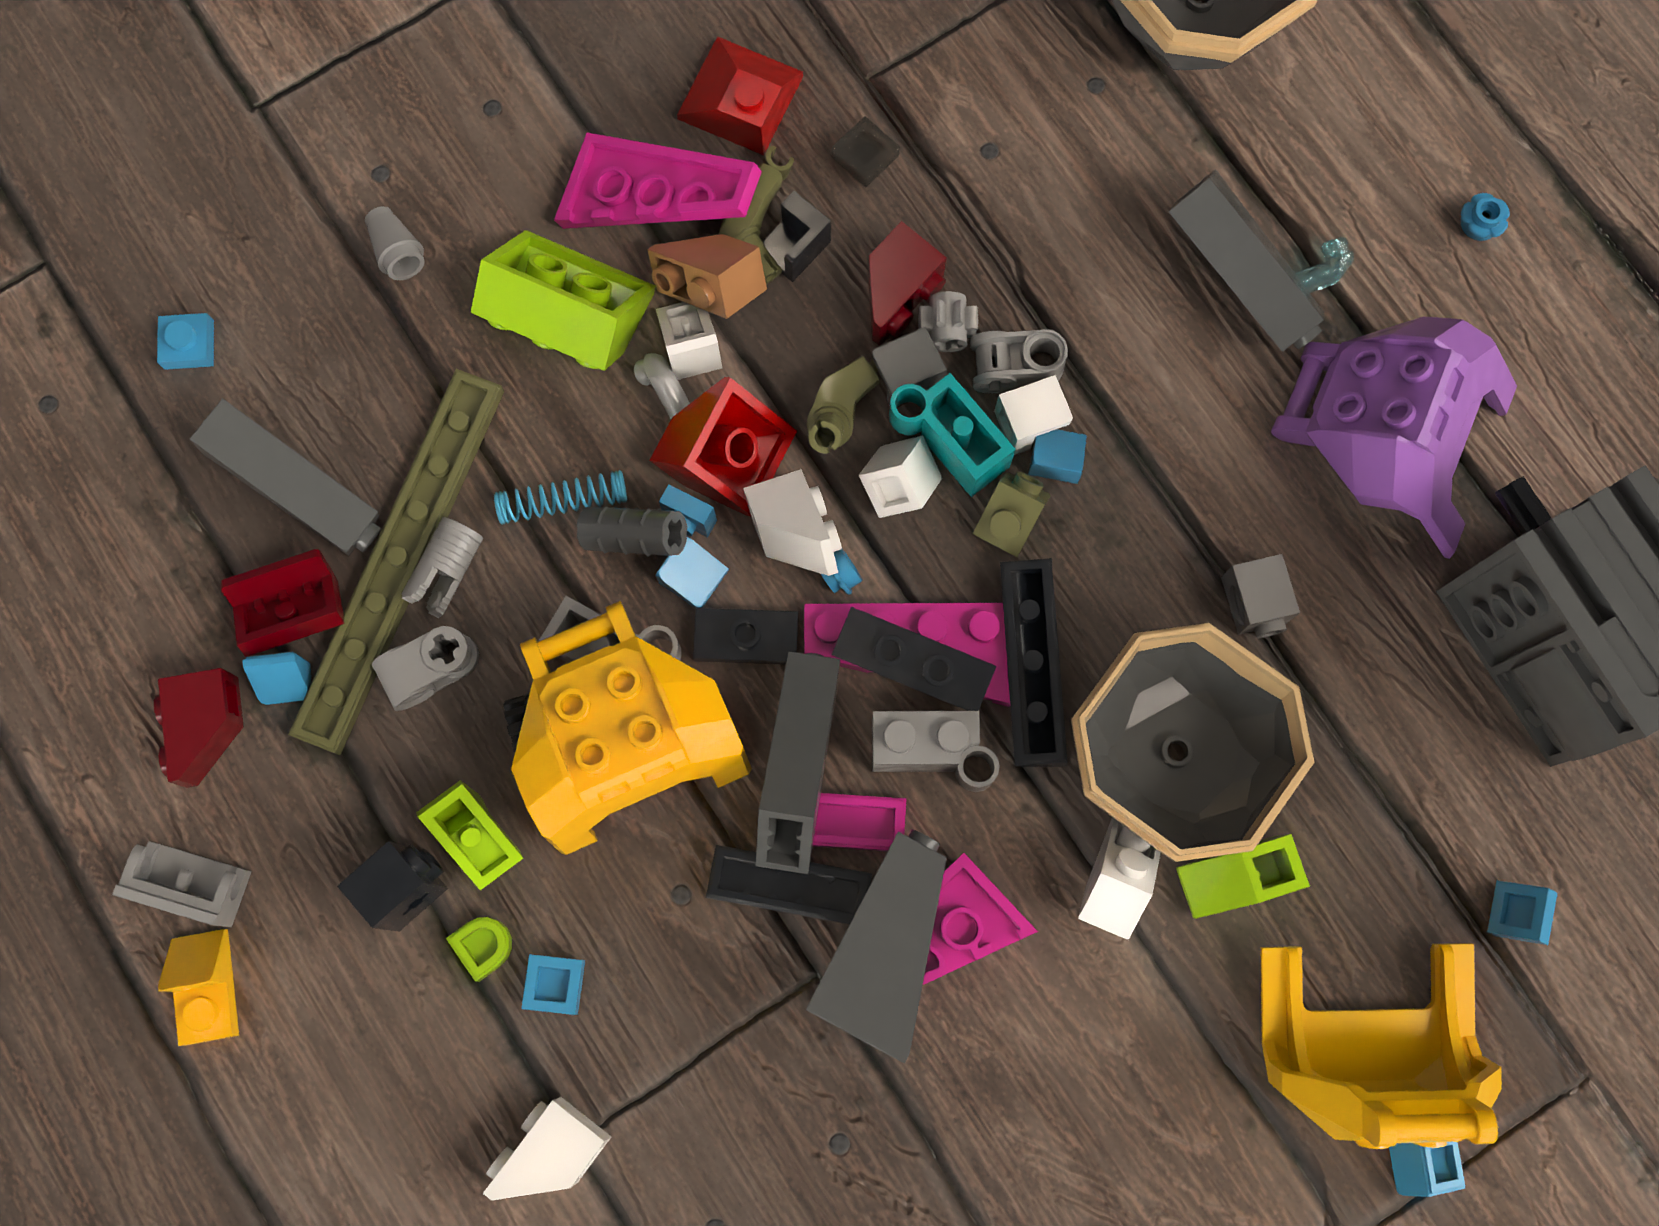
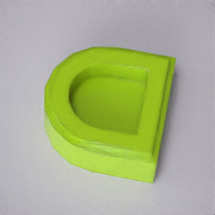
M489 917L475 918L446 938L475 982H480L498 969L509 958L512 950V937L508 928L501 921Z

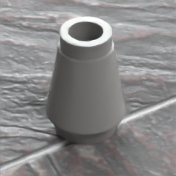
M382 206L371 210L365 217V224L380 271L388 274L393 280H406L415 276L421 271L425 262L422 244L393 214L390 208Z

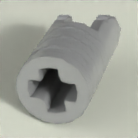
M442 517L402 592V599L411 604L419 602L435 575H440L426 606L429 611L428 613L439 619L445 613L484 538L469 527L452 519Z

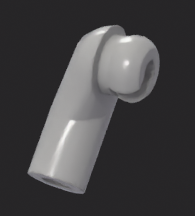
M648 353L644 359H640L635 363L634 375L637 381L645 386H653L670 419L690 404L678 379L662 355Z

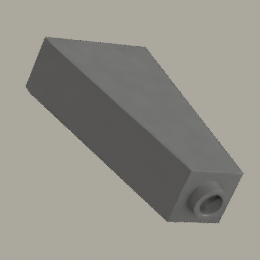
M1216 169L1176 201L1169 210V213L1282 352L1292 344L1297 349H1300L1320 334L1322 329L1318 324L1324 321V311Z
M223 398L190 437V441L202 454L348 557L355 548L363 553L381 530L375 524L380 517L377 510Z
M788 652L759 806L756 867L803 874L809 873L836 699L840 659L824 657L816 653Z
M913 829L908 837L900 832L895 836L806 1008L810 1013L904 1064L911 1050L947 858L937 852L940 843Z

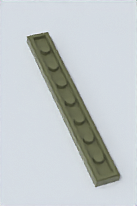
M459 369L455 370L343 614L345 624L337 627L288 735L341 755L377 674L372 666V662L388 651L409 605V602L402 599V592L442 517L448 518L505 392L501 385Z

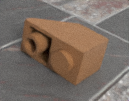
M725 234L655 244L647 249L652 267V279L656 285L657 292L728 319L767 290L759 247Z

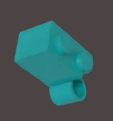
M951 373L927 391L916 384H904L898 387L892 394L889 421L893 429L904 435H915L921 432V436L923 435L931 451L970 497H973L1010 468L1016 451L1015 447ZM905 402H912L921 407L923 412L916 417L909 418L900 414L897 407Z

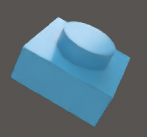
M208 313L158 316L157 363L166 370L214 366V320Z
M669 484L659 500L662 510L680 511L684 515L687 523V536H692L695 531L708 538L717 522L713 506Z
M1497 880L1487 932L1496 937L1548 945L1557 892L1546 887Z
M529 954L521 1009L578 1015L585 960Z

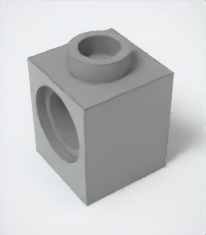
M1283 554L1232 565L1221 577L1238 635L1254 631L1256 638L1259 639L1280 634L1287 630L1286 624L1300 613Z

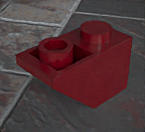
M902 221L869 255L868 284L872 340L879 346L890 335L895 338L898 337L914 317L912 311L922 300L929 303L930 296L939 293L946 283L944 271L947 257Z
M222 668L158 679L159 695H156L154 698V712L158 723L163 728L164 746H161L159 749V764L162 773L170 783L186 788L198 786L244 727L239 679Z

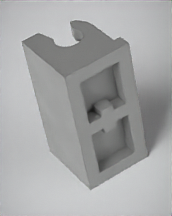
M148 841L146 847L138 844L134 846L126 862L119 884L115 885L112 895L213 926L232 927L252 871Z

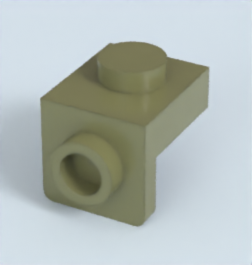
M1017 472L1015 476L1006 473L991 496L973 535L1018 557L1051 495L1043 491L1044 484L1031 475L1023 472Z

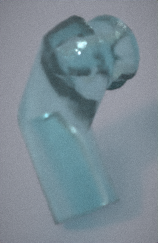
M1341 236L1322 244L1321 250L1325 255V261L1295 272L1309 293L1336 284L1353 263L1354 251H1349L1348 240L1345 237Z

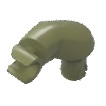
M771 146L767 150L763 163L757 165L762 173L746 217L724 218L718 234H725L759 247L766 285L781 274L782 268L771 256L760 239V228L767 209L779 191L782 181L788 177L794 163V158L790 157L786 165H775L772 162V158L776 153V146Z
M860 356L823 380L807 419L809 443L817 452L830 453V449L835 451L850 439L853 433L856 404L879 384V378L876 375L878 368L873 358L868 362L864 356Z

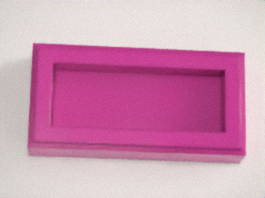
M821 793L813 847L888 851L897 833H905L906 798Z

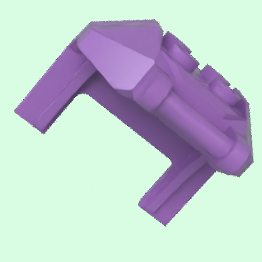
M1425 316L1357 337L1341 344L1309 342L1306 344L1301 356V361L1304 363L1284 414L1277 416L1271 430L1272 435L1284 442L1316 446L1361 505L1400 510L1419 519L1444 558L1450 559L1456 551L1465 527V522L1451 501L1452 478L1482 398L1485 399L1489 407L1495 409L1499 416H1504L1508 412L1517 388L1497 345L1491 337L1463 319ZM1325 370L1327 373L1313 405L1314 412L1311 419L1304 418L1322 371Z

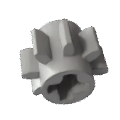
M945 291L935 293L929 298V306L919 307L918 329L926 327L937 351L955 352L967 347V338L977 334L978 307H966V296L959 292Z

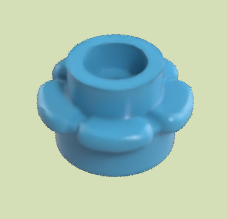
M1489 193L1476 194L1471 198V202H1466L1462 207L1460 220L1462 230L1468 237L1478 241L1498 237L1508 227L1506 219L1509 217L1510 211L1503 200L1497 199ZM1487 212L1490 218H1485L1482 213Z
M842 548L834 552L838 573L830 576L821 575L834 593L843 589L846 594L850 595L852 594L851 588L862 582L863 579Z

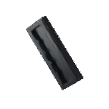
M851 607L832 652V655L967 711H979L996 666L854 607Z
M716 845L706 898L850 925L870 887L872 873L810 862L808 874L756 867V852Z

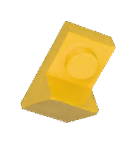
M228 929L171 939L158 983V991L173 992L178 1046L239 1036Z

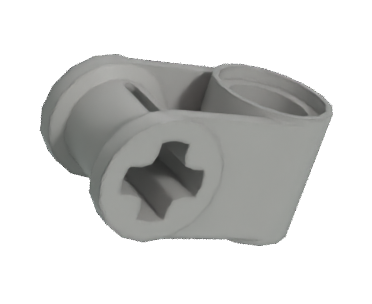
M1049 329L1016 332L986 331L974 335L970 339V348L976 353L977 376L972 380L973 388L981 393H1001L1056 375L1059 382L1063 375L1068 347L1066 341L1059 333ZM1040 352L1048 353L1056 362L1049 366H1040L1031 359V356ZM992 357L995 358V368L992 366Z
M440 626L407 644L383 653L372 662V666L394 710L402 711L422 703L437 691L468 676L478 664L479 651L477 645L470 637L453 627ZM449 643L457 646L453 651L455 660L451 663L442 659L448 654L446 646Z

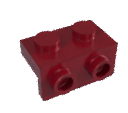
M313 549L221 581V591L233 607L236 644L245 657L345 624L338 580L319 549Z

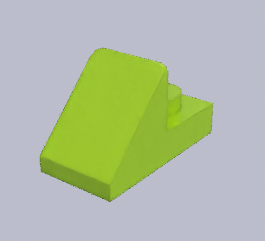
M461 780L416 812L421 822L479 890H482L523 859L518 847L490 815L482 797Z

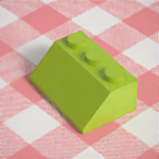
M525 230L481 259L471 313L486 319L491 326L497 329L511 330L530 338L535 345L541 348L555 349L569 355L584 367L605 371L625 353L655 293L656 285Z

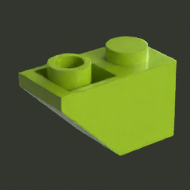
M1292 834L1275 835L1262 839L1255 849L1250 852L1207 857L1176 867L1194 919L1261 903L1310 887Z

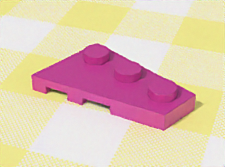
M965 853L954 861L943 874L923 985L1038 932Z

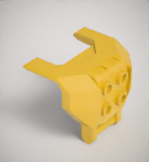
M621 601L606 606V613L539 642L534 637L520 643L533 681L511 770L526 809L539 832L553 847L565 855L597 842V836L591 828L611 813L684 781L712 776L719 788L749 775L752 770L715 680L637 637ZM616 632L620 643L604 647L560 666L556 671L551 672L547 661Z
M1473 943L1432 944L1430 948L1431 1002L1425 1008L1309 1011L1303 1005L1302 947H1261L1262 1047L1269 1083L1334 1140L1356 1141L1357 1145L1370 1149H1385L1395 1146L1396 1143H1413L1418 1146L1437 1148L1446 1146L1447 1142H1459L1464 1139H1468L1473 1144H1494L1498 1137V1125L1496 1116L1491 1108L1502 1089L1501 1066L1482 1056L1475 1036Z

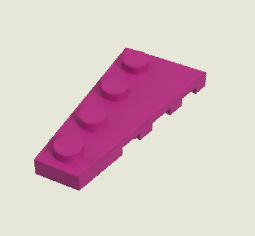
M586 133L554 221L561 228L568 229L746 217L762 171L755 162Z
M1003 603L804 604V654L816 653L824 657L837 658L832 655V652L851 607H854L995 665L996 669L983 699L1010 707ZM840 659L841 667L866 673L872 672Z

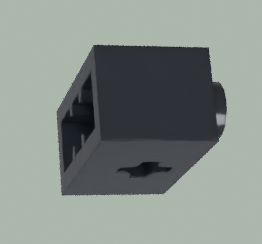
M390 841L337 886L372 928L399 932L448 889L439 878L444 873L443 868L426 849L423 848L419 851L412 844L405 847Z

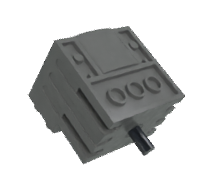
M1646 465L1610 487L1602 489L1575 507L1569 508L1551 518L1524 476L1514 480L1495 492V494L1522 533V536L1443 586L1436 593L1546 761L1552 767L1608 751L1620 745L1645 738L1659 730V479L1653 477Z

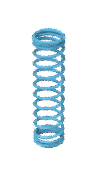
M621 470L610 473L612 500L603 475L599 474L600 503L591 477L588 475V505L585 501L579 479L575 478L576 507L572 501L567 481L563 480L564 509L558 498L555 484L551 482L552 512L548 506L543 486L539 484L540 514L535 506L531 489L528 486V516L525 513L519 491L516 488L514 490L516 519L511 511L506 491L495 492L494 503L498 520L502 525L509 524L511 519L514 522H518L520 511L523 517L529 520L532 515V508L536 516L541 518L544 513V506L547 512L553 516L556 511V503L559 510L565 514L568 508V501L572 509L578 511L580 498L586 508L591 507L592 496L596 505L601 507L604 499L603 490L607 501L611 505L615 503V497L619 504L621 502L626 503L627 492L623 473Z

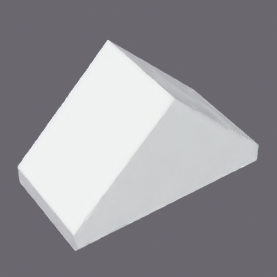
M685 302L656 309L671 368L678 380L722 369L718 341L708 311Z

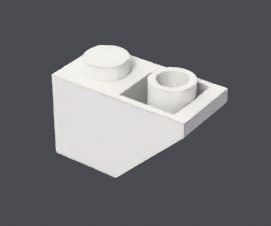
M801 469L743 488L752 521L766 557L827 576L838 573L834 552L841 550L842 547L836 527L832 520L823 522L821 517L827 515V510L818 486L809 488Z
M1113 817L1086 884L1078 919L1128 940L1153 895L1161 852Z
M562 1097L552 1100L549 1105L541 1101L522 1124L521 1129L527 1135L516 1150L513 1151L507 1146L488 1169L486 1174L493 1180L483 1194L490 1200H498L569 1189L579 1182L611 1136Z

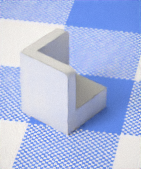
M1056 375L999 394L994 410L1004 436L1016 449L1014 455L1030 450L1036 436L1067 426L1073 419Z
M923 435L881 446L859 474L879 518L922 509L942 479Z

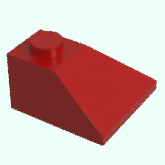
M717 36L677 114V118L689 125L764 155L803 78V71Z
M724 377L672 417L649 461L683 486L751 517L743 488L773 479L797 430L731 377Z

